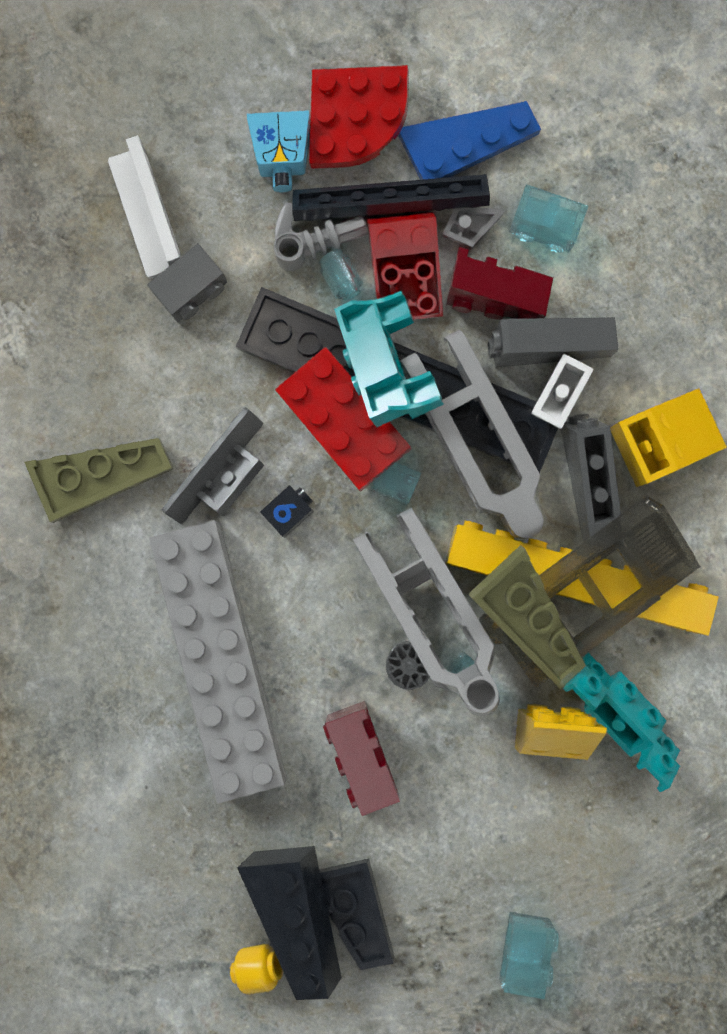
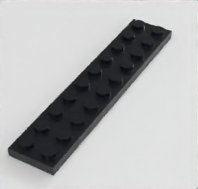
M261 287L236 344L238 350L295 373L326 347L351 377L355 376L354 369L348 366L343 355L346 344L337 318ZM393 342L399 360L413 353L418 355L426 371H431L442 400L467 387L457 368ZM491 383L540 473L558 428L531 414L537 403L536 401ZM473 399L449 412L467 446L512 464L510 459H505L503 455L505 450L494 429L490 431L488 427L489 420L479 401L475 402ZM409 413L400 417L435 432L425 413L413 419Z

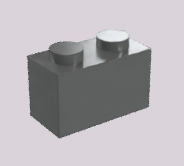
M197 243L150 281L147 286L178 323L182 319L188 320L193 317L199 310L198 306L208 298L212 300L219 296L225 288L224 285L228 282L220 268Z

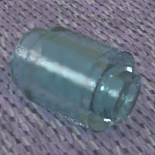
M341 249L326 254L319 261L321 266L320 273L335 299L343 298L344 301H349L360 294V287L364 282L350 257L344 254Z

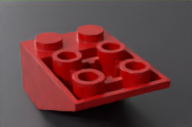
M432 212L367 219L376 299L402 291L413 320L443 317L436 216Z

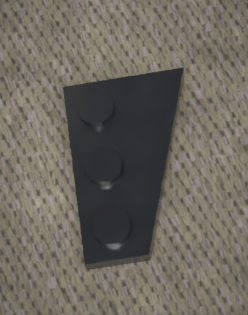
M369 858L319 869L329 916L339 930L338 935L359 969L365 970L393 964L395 956Z

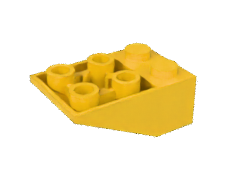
M700 388L649 408L610 427L612 436L636 487L648 484L727 448Z
M527 704V709H518L515 749L520 754L588 760L606 735L607 728L597 723L595 717L588 716L586 712H581L579 708L561 707V712H554V710L548 709L546 705Z

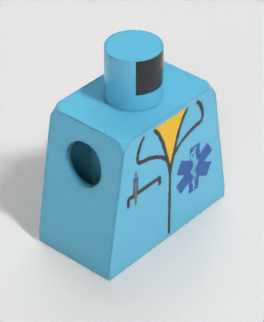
M309 110L247 114L260 176L272 177L273 190L276 192L291 191L292 176L303 175L306 172L310 140Z

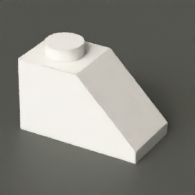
M563 354L531 414L561 429L594 369Z

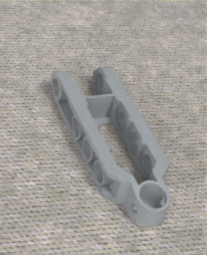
M459 329L444 337V342L448 341L449 347L458 362L456 368L467 387L443 399L444 405L425 414L476 509L499 516L507 531L517 539L534 537L540 532L544 522L542 513L534 500L540 473L471 345ZM416 353L400 360L407 379L427 372ZM473 399L475 402L479 401L489 420L488 427L490 431L494 429L505 450L503 454L505 459H510L521 479L519 487L502 496L491 492L449 414L450 411Z
M410 507L396 515L420 559L394 574L390 572L368 532L353 539L434 686L459 693L467 709L476 716L492 714L500 703L497 685L490 675L495 655L494 645L413 509ZM431 578L477 655L473 665L457 674L447 672L432 643L425 635L413 610L409 607L403 596L404 593Z

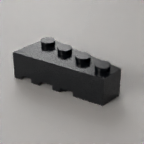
M315 846L254 851L237 869L296 1000L328 999L342 976Z

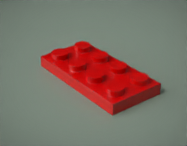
M326 347L275 389L360 492L412 449L390 421L378 427L374 425L369 419L362 395L359 396L353 386L351 376Z

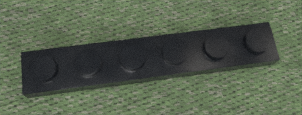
M487 174L293 190L292 195L294 221H314L330 218L343 219L355 216H378L381 214L490 206Z

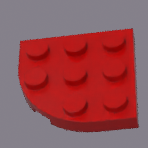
M408 65L312 70L309 164L311 169L344 168L361 165L379 156L380 151L393 139L397 138L403 128L408 111Z

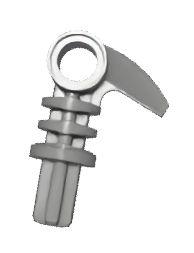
M286 202L276 221L274 251L277 262L282 269L295 271L302 267L307 256L316 259L315 253L318 252L325 256L327 255L326 249L332 248L335 253L341 252L340 244L366 236L368 233L367 226L362 217H357L337 225H333L331 220L325 221V229L320 230L316 226L314 227L315 232L309 234L307 230L296 233L292 230V203ZM287 247L298 249L297 254L293 257H285L281 253Z

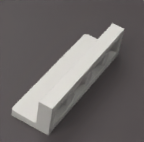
M137 135L126 139L129 148L128 152L110 157L108 163L145 273L149 279H152L178 260L181 254L146 150Z

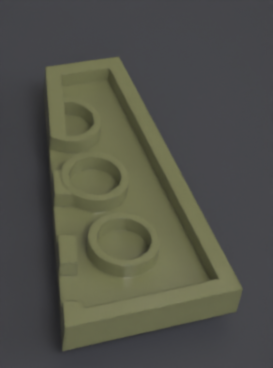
M159 438L24 462L48 519L52 523L174 470L165 447Z
M520 545L469 593V596L561 689L586 665L568 630L564 627L554 603L550 600L526 549Z

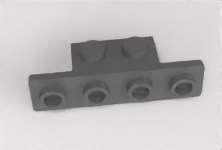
M243 408L239 415L232 420L230 426L211 446L199 464L191 470L189 476L177 491L170 496L162 511L182 524L201 500H203L217 513L224 516L264 466L261 461L244 449L262 427L263 422L248 408Z

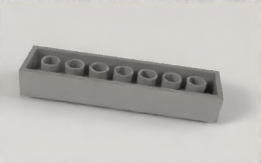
M213 520L150 537L151 548L217 804L284 786L287 775L220 522Z

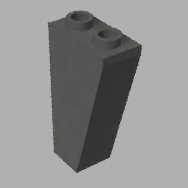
M615 317L502 319L499 321L495 331H492V339H488L489 359L494 358L495 368L559 362L563 354L576 360L607 358L613 356L619 350Z
M589 414L570 416V422L564 423L561 428V434L583 543L591 551L625 545L610 426L598 421V418H589Z

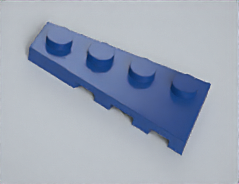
M524 101L405 126L401 129L398 137L420 180L452 177L539 135L541 128L528 102Z

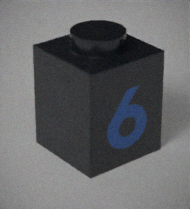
M289 485L264 507L260 513L285 538L314 512L309 507L313 500L301 487L295 491Z

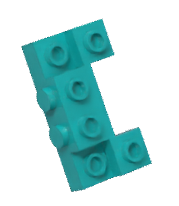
M402 291L375 300H351L334 309L346 344L343 355L348 366L353 368L355 376L351 377L353 386L358 395H362L369 419L376 427L407 413L413 419L444 405L431 371L406 379L391 337L392 333L414 323Z
M589 652L583 654L581 657L586 666L563 689L566 692L571 689L574 690L585 702L584 711L595 717L599 724L607 728V733L629 757L641 752L636 767L639 770L646 767L659 781L657 787L659 792L670 788L680 768V765L676 762L680 749L662 731L667 720L621 671L610 676Z

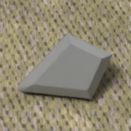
M481 207L455 208L442 237L472 249L503 216L504 211L502 209Z

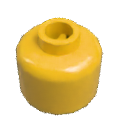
M268 944L244 947L237 952L235 960L230 966V976L232 982L237 984L242 993L251 995L275 989L278 981L283 976V970L273 947Z

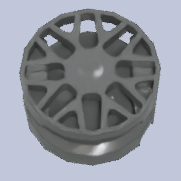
M410 641L401 642L390 650L386 659V672L394 685L402 689L413 690L422 687L429 680L430 677Z

